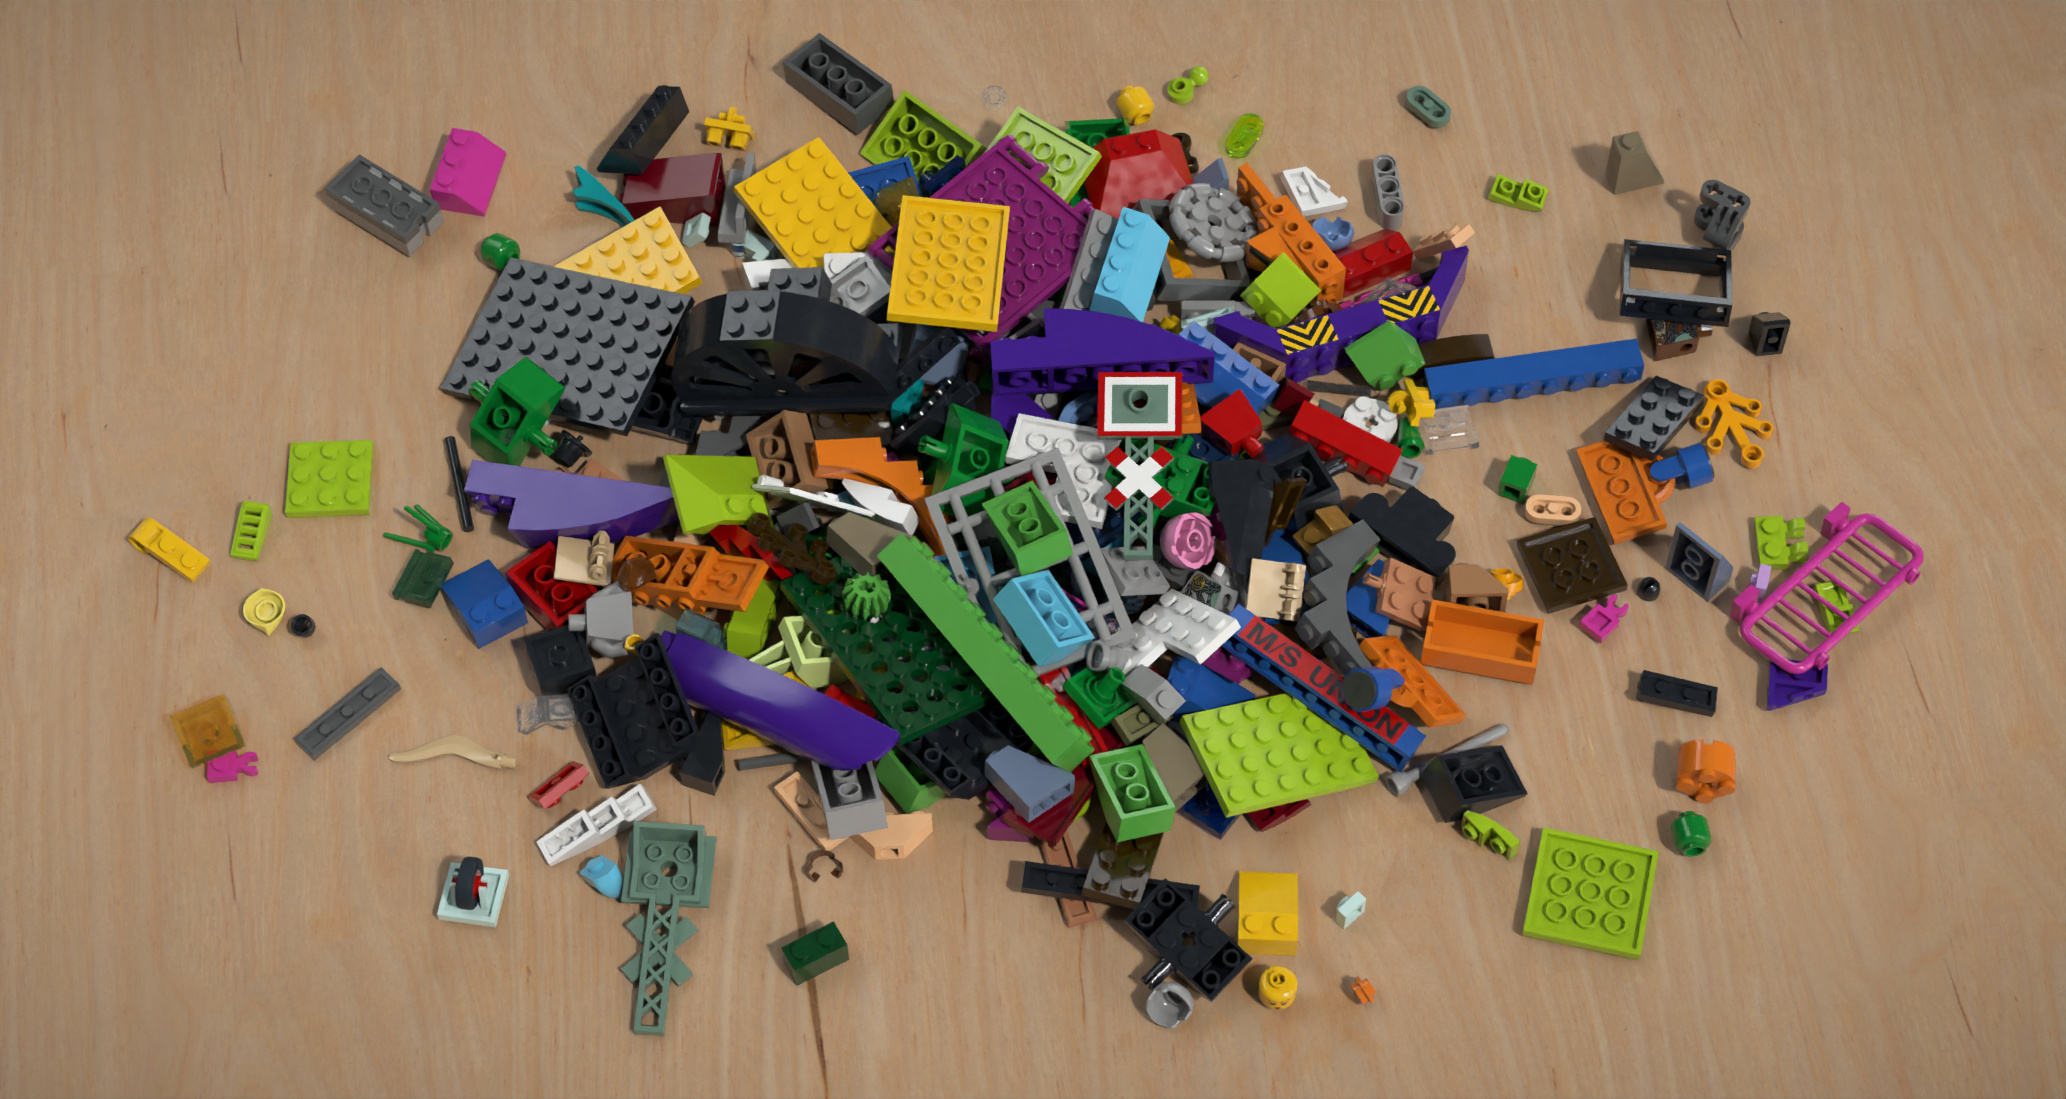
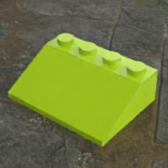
M904 89L860 154L875 165L909 156L922 197L929 198L982 156L987 148Z

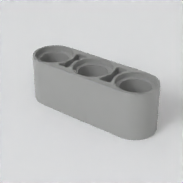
M1378 155L1373 161L1372 186L1378 220L1383 229L1395 231L1401 227L1404 213V201L1397 162L1391 155Z

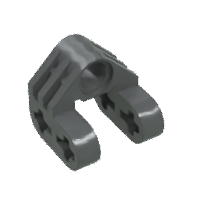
M1708 180L1703 183L1701 188L1700 200L1704 204L1697 207L1694 223L1705 231L1703 240L1721 249L1733 250L1742 237L1744 230L1743 220L1748 214L1750 199L1746 194L1720 181ZM1712 191L1717 192V193H1714L1713 195L1708 194V193H1711ZM1736 203L1741 204V205H1737V207L1732 206V205H1735ZM1707 214L1711 216V217H1708L1707 219L1703 218V217H1705Z

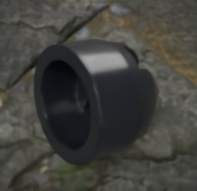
M1654 577L1643 578L1638 584V596L1648 602L1656 600L1660 594V583ZM1651 585L1646 591L1643 589L1646 586Z
M299 614L291 622L292 632L301 638L310 637L315 632V622L308 615Z

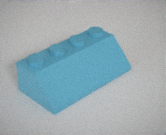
M1126 207L1122 208L1090 306L1091 311L1127 317L1143 322L1170 237L1150 215Z

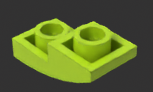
M1497 174L1487 199L1517 209L1540 212L1549 188L1528 179H1524L1521 184Z
M1466 811L1463 814L1461 827L1464 835L1469 840H1474L1480 847L1490 841L1494 851L1500 855L1503 854L1508 860H1511L1518 854L1520 841L1506 828L1475 812Z

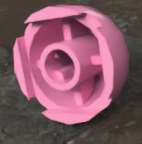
M1196 512L1174 516L1165 524L1161 531L1160 546L1164 557L1172 565L1182 569H1197L1202 565H1207L1211 561L1216 548V536L1211 535L1209 528L1213 527L1211 522L1204 515Z

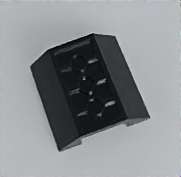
M658 633L635 646L634 648L638 656L602 678L588 675L567 688L601 778L607 789L651 777L692 752L700 735L662 638Z
M962 685L952 686L954 690L964 691L966 689ZM930 696L929 698H927L929 701H941V699L937 696ZM998 700L901 746L898 742L896 745L949 797L970 800L993 785L985 777V760L992 752L1000 751L1009 745L1027 753L1034 744V741ZM912 708L907 712L913 714L916 713L917 710ZM879 717L874 719L883 724Z

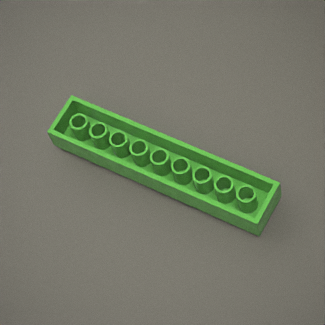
M900 533L877 557L1050 762L1068 772L1074 770L1095 750L1089 742L1092 740L1090 734L1082 726L1078 727L1072 721L1074 716L1064 705L1060 706L1054 700L1057 697L1046 684L1042 685L1036 679L1039 675L1029 664L1025 665L1019 659L1021 656L1020 652L1011 643L1007 644L1001 638L1004 635L993 622L990 624L984 618L986 615L985 611L976 602L972 603L967 598L969 593L959 582L955 583L949 577L952 573L942 562L938 563L932 557L935 554L925 542L921 543L914 535L910 538Z

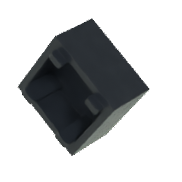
M568 625L524 639L527 655L544 702L569 694L567 688L588 675L597 677L581 631H569Z

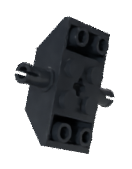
M964 372L957 378L951 375L940 385L941 387L938 390H932L922 399V402L913 409V412L903 420L904 423L894 431L896 436L889 443L892 448L897 449L900 454L906 452L921 458L925 453H920L918 447H924L919 445V441L924 435L940 442L943 440L950 404L954 403L971 411L976 408L974 398L980 395V391L975 383L968 380Z
M1289 432L1262 444L1264 446L1263 451L1252 458L1247 452L1243 453L1242 457L1244 459H1253L1273 466L1274 487L1286 479L1305 478L1307 480L1287 526L1291 535H1294L1313 521L1314 511L1317 509L1337 505L1344 513L1340 490L1332 478L1347 471L1345 461L1339 464L1343 460V457L1340 455L1323 463L1311 443Z
M1165 878L1125 919V923L1138 939L1158 959L1155 965L1140 978L1145 985H1149L1148 988L1150 990H1153L1173 973L1190 989L1212 1002L1252 961V957L1219 928L1218 924L1236 907L1231 900L1227 902L1228 897L1222 893L1204 912L1198 909ZM1183 939H1193L1194 946L1192 947L1189 944L1185 947L1182 946Z

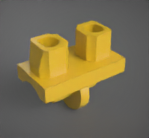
M731 106L728 113L720 112L719 120L705 118L704 125L707 129V143L711 146L721 147L725 135L732 137L730 143L732 149L745 151L749 140H754L755 132L752 131L751 125L744 124L746 117L738 115L737 107Z
M1404 379L1406 392L1402 390L1395 391L1387 400L1389 409L1396 414L1405 413L1411 426H1419L1420 418L1433 419L1435 402L1434 400H1429L1428 387H1416L1412 379Z

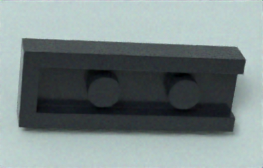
M1643 670L1640 674L1636 694L1637 700L1709 717L1714 715L1718 687Z

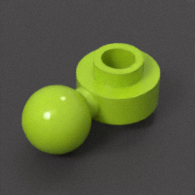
M1195 66L1190 70L1188 79L1183 77L1173 79L1167 88L1169 99L1178 105L1190 102L1194 97L1193 87L1203 86L1208 82L1209 73L1207 69L1203 66Z

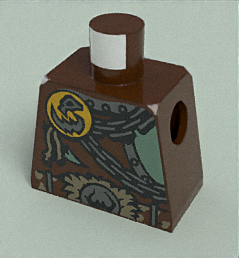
M1646 319L1654 361L1694 353L1697 350L1699 337L1712 336L1711 325Z

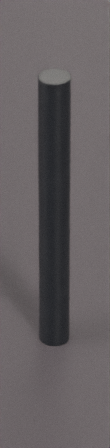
M448 436L444 441L463 531L471 532L474 530L468 496L464 491L465 482L454 436Z

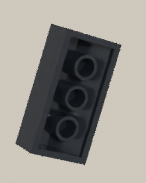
M661 85L654 90L598 165L597 171L599 173L638 175L644 173L689 113L681 88Z

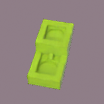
M1833 581L1816 584L1813 587L1816 593L1849 617L1854 613L1853 604H1849L1846 591ZM1817 600L1827 631L1832 634L1845 620ZM1858 625L1849 633L1858 632Z

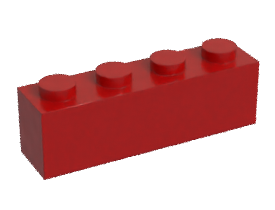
M1306 400L1302 403L1288 431L1311 443L1320 458L1331 460L1340 455L1343 457V460L1339 464L1345 461L1348 472H1354L1364 477L1369 483L1384 487L1402 452V449Z

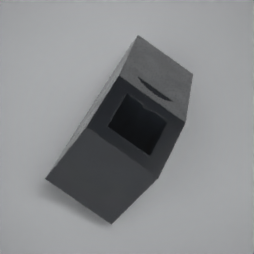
M704 711L701 719L700 735L692 752L688 754L687 758H682L678 773L681 775L683 786L715 796L726 772L722 718Z

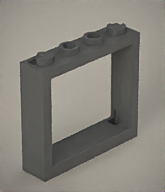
M1139 199L1132 210L1150 215L1155 222L1170 221L1171 213L1169 212L1171 200ZM1165 252L1153 289L1156 300L1242 302L1244 299L1240 295L1251 285V279L1248 277L1244 265V258L1235 262H1223L1229 280L1174 278Z

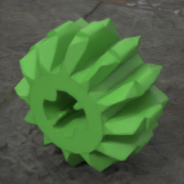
M867 571L865 576L856 573L854 579H847L844 590H842V599L846 611H852L853 617L863 615V618L866 620L871 615L877 619L879 613L886 612L891 600V593L887 581L881 580L879 574L872 577Z

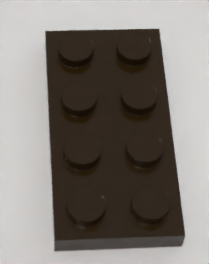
M1106 821L1083 886L1082 896L1135 910L1142 902L1165 832L1117 842Z

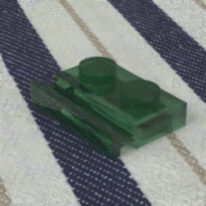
M415 549L392 592L394 599L398 601L402 599L406 603L431 608L454 564L452 558L428 551L424 553L420 552L419 549Z

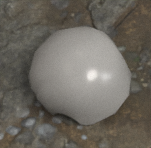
M1163 982L1157 985L1148 996L1145 1010L1149 1018L1157 1025L1173 1029L1180 1022L1188 1020L1193 1012L1194 1000L1189 990L1177 982Z

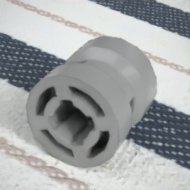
M1096 642L1090 646L1086 662L1090 670L1097 672L1105 671L1108 673L1113 667L1123 671L1127 656L1125 650L1121 647H1108L1106 644Z

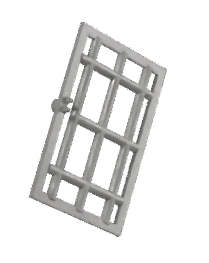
M1059 448L924 498L957 582L969 593L967 598L972 603L976 602L978 604L975 595L980 591L979 583L976 579H968L951 536L962 531L1000 629L1004 634L1005 642L1007 644L1011 643L1020 652L1021 656L1019 659L1026 665L1027 663L1020 648L1024 644L1015 636L1013 628L993 600L998 594L996 587L1021 576L1016 568L991 576L972 528L989 521L985 511L968 517L961 498L991 487L995 497L1005 493L1002 482L1032 471L1039 491L1066 528L1073 555L1047 567L1068 560L1088 610L1078 614L1085 623L1093 620L1100 638L1097 641L1086 644L1058 663L1041 668L1037 664L1032 665L1031 667L1039 676L1085 659L1093 643L1099 642L1110 647L1119 646L1137 639ZM1049 464H1053L1060 481L1053 485H1049L1042 468ZM1065 493L1084 542L1076 545L1073 544L1054 496ZM950 502L957 521L947 525L940 506ZM1087 552L1091 556L1109 602L1101 605L1097 603L1079 559V555ZM1114 612L1121 629L1120 632L1113 635L1110 634L1103 617Z

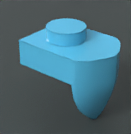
M601 855L591 859L586 864V867L579 872L585 882L597 888L602 894L611 898H621L623 877L619 868L612 860Z

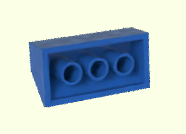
M1192 321L1178 334L1180 337L1214 351L1213 383L1194 384L1196 398L1200 404L1210 410L1240 389L1258 416L1270 405L1279 387L1277 382L1195 321Z

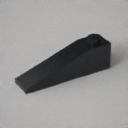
M1253 459L1211 461L1208 463L1209 491L1211 498H1216L1219 513L1216 514L1218 523L1223 522L1227 537L1224 540V545L1233 574L1249 579L1252 558L1260 560L1262 558L1274 493L1273 466Z

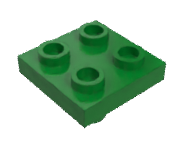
M1087 667L1062 685L1099 730L1137 703L1121 685L1126 677L1123 671L1116 667L1110 669L1108 673L1105 671H1093Z

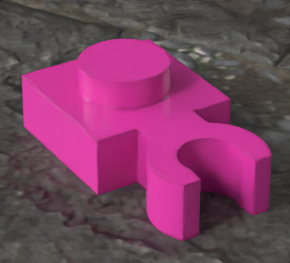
M1615 594L1609 597L1606 608L1597 604L1579 623V627L1600 644L1619 626L1620 620L1617 618L1624 617L1629 605L1627 603L1621 608L1614 607L1618 597Z
M236 750L207 753V779L209 783L238 781V773H244L247 776L258 775L256 766H247L250 762L258 761L257 753L247 752L241 757H238Z

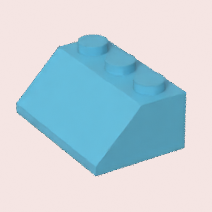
M1049 570L1011 579L993 599L1039 668L1060 662L1095 638Z

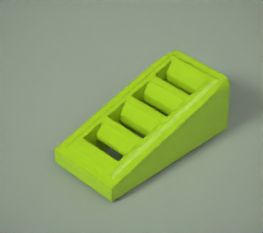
M243 501L231 548V558L258 562L273 516L268 504ZM248 524L258 525V527H251ZM244 535L256 536V538L244 537ZM241 545H250L254 547L253 549L241 548Z

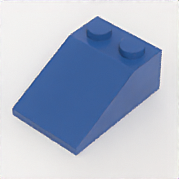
M489 559L440 584V588L478 649L528 624L523 604L511 585Z
M1175 656L1167 681L1186 701L1172 714L1174 718L1170 721L1179 723L1183 715L1255 700L1254 693L1203 664H1198L1188 658Z

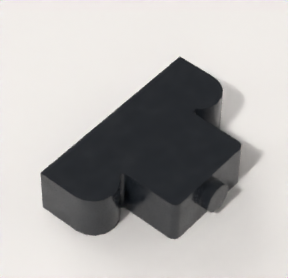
M1409 487L1392 507L1388 506L1387 499L1379 493L1365 495L1350 511L1348 519L1353 524L1364 520L1380 538V542L1376 547L1388 557L1436 577L1435 590L1447 577L1449 565H1453L1456 557L1454 547L1450 543L1443 541L1450 532L1454 515L1444 509L1438 501L1429 498L1415 487Z

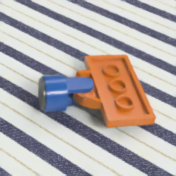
M1604 440L1576 449V455L1614 545L1666 529L1667 522L1659 504L1671 496L1675 484L1685 482L1687 488L1692 489L1711 483L1714 479V470L1710 456L1705 446L1700 443L1676 450V456L1667 459L1658 455L1654 461Z
M1396 635L1365 638L1359 645L1360 649L1374 666L1353 669L1344 678L1342 693L1350 708L1359 712L1378 710L1386 706L1389 700L1403 707L1412 708L1418 714L1420 722L1429 728L1459 724L1467 716Z

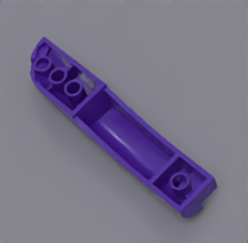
M664 630L661 635L689 705L750 731L786 749L788 752L831 769L851 771L861 769L862 764L871 760L878 761L899 740L900 733L764 666L682 633L674 634Z

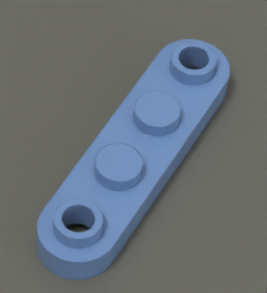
M1087 390L1068 403L1062 411L1059 421L1081 425L1084 422H1088L1095 414L1098 415V390Z

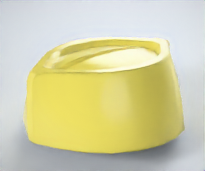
M261 588L250 595L245 601L243 607L244 617L251 625L267 634V636H270L283 619L285 601L279 593Z

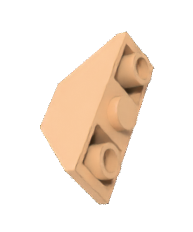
M914 811L910 814L897 815L887 812L888 828L849 836V838L875 860L905 859L933 832L932 813Z

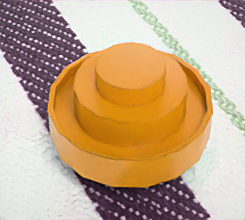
M1496 568L1489 573L1508 588L1507 600H1510L1511 596L1523 589V577L1514 573L1512 569Z

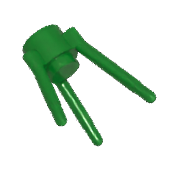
M418 504L414 506L417 511L407 505L404 507V510L427 527L423 535L427 543L387 532L383 534L385 538L424 548L431 553H434L436 548L440 551L445 550L453 537L451 530L441 525Z

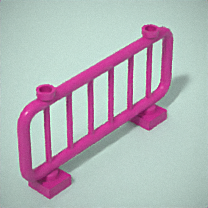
M1841 502L1823 520L1821 534L1829 541L1760 604L1758 603L1760 590L1753 585L1748 586L1732 601L1730 617L1738 623L1743 620L1740 624V633L1745 642L1782 670L1792 674L1805 673L1813 666L1821 670L1830 659L1827 653L1904 581L1909 585L1916 582L1921 573L1917 569L1921 566L1924 559L1922 548L1875 514H1860L1849 521L1850 507ZM1865 524L1873 525L1912 554V559L1905 566H1902L1856 533V531ZM1852 536L1899 571L1885 583L1839 550L1838 547ZM1834 552L1881 586V588L1867 600L1820 566V564ZM1816 569L1863 603V605L1849 617L1801 581ZM1799 586L1845 621L1831 634L1783 598L1792 589ZM1779 602L1827 638L1812 651L1765 616V614ZM1760 619L1806 652L1808 656L1798 663L1789 661L1754 635L1751 631L1752 626Z

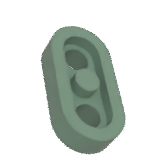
M1414 86L1408 90L1406 105L1419 118L1434 128H1441L1449 123L1451 116L1450 107L1431 90L1424 86Z

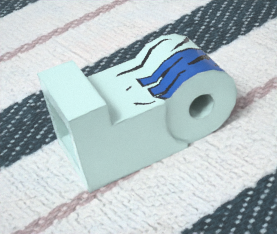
M748 229L745 243H729L731 254L738 259H746L750 262L778 259L776 245Z

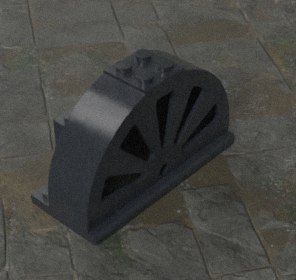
M823 267L771 269L767 290L728 291L727 294L718 295L698 303L684 315L679 328L671 381L674 391L681 400L680 408L687 416L779 414L783 410L798 413L889 411L892 408L903 328L900 323L875 324L856 311L831 302L832 282ZM793 359L818 360L799 376H788ZM755 361H770L775 375L767 374ZM728 362L754 378L745 376L743 374L734 372L732 370L720 367L712 363ZM844 372L851 373L859 379L857 381L808 385ZM695 377H701L741 386L694 384Z

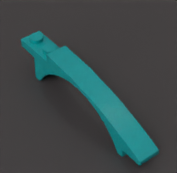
M580 165L574 167L579 188L573 189V193L576 199H583L575 202L578 211L601 215L622 227L635 221L627 209L594 176Z

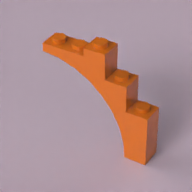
M880 437L814 441L810 452L814 478H834L840 480L846 478L892 490L899 502L912 505L920 519L917 526L924 533L931 549L935 553L934 556L946 555L924 499L931 496L933 485H923V473L921 470L918 471L917 460L887 462L886 448L881 446ZM942 513L947 525L953 523L952 516Z

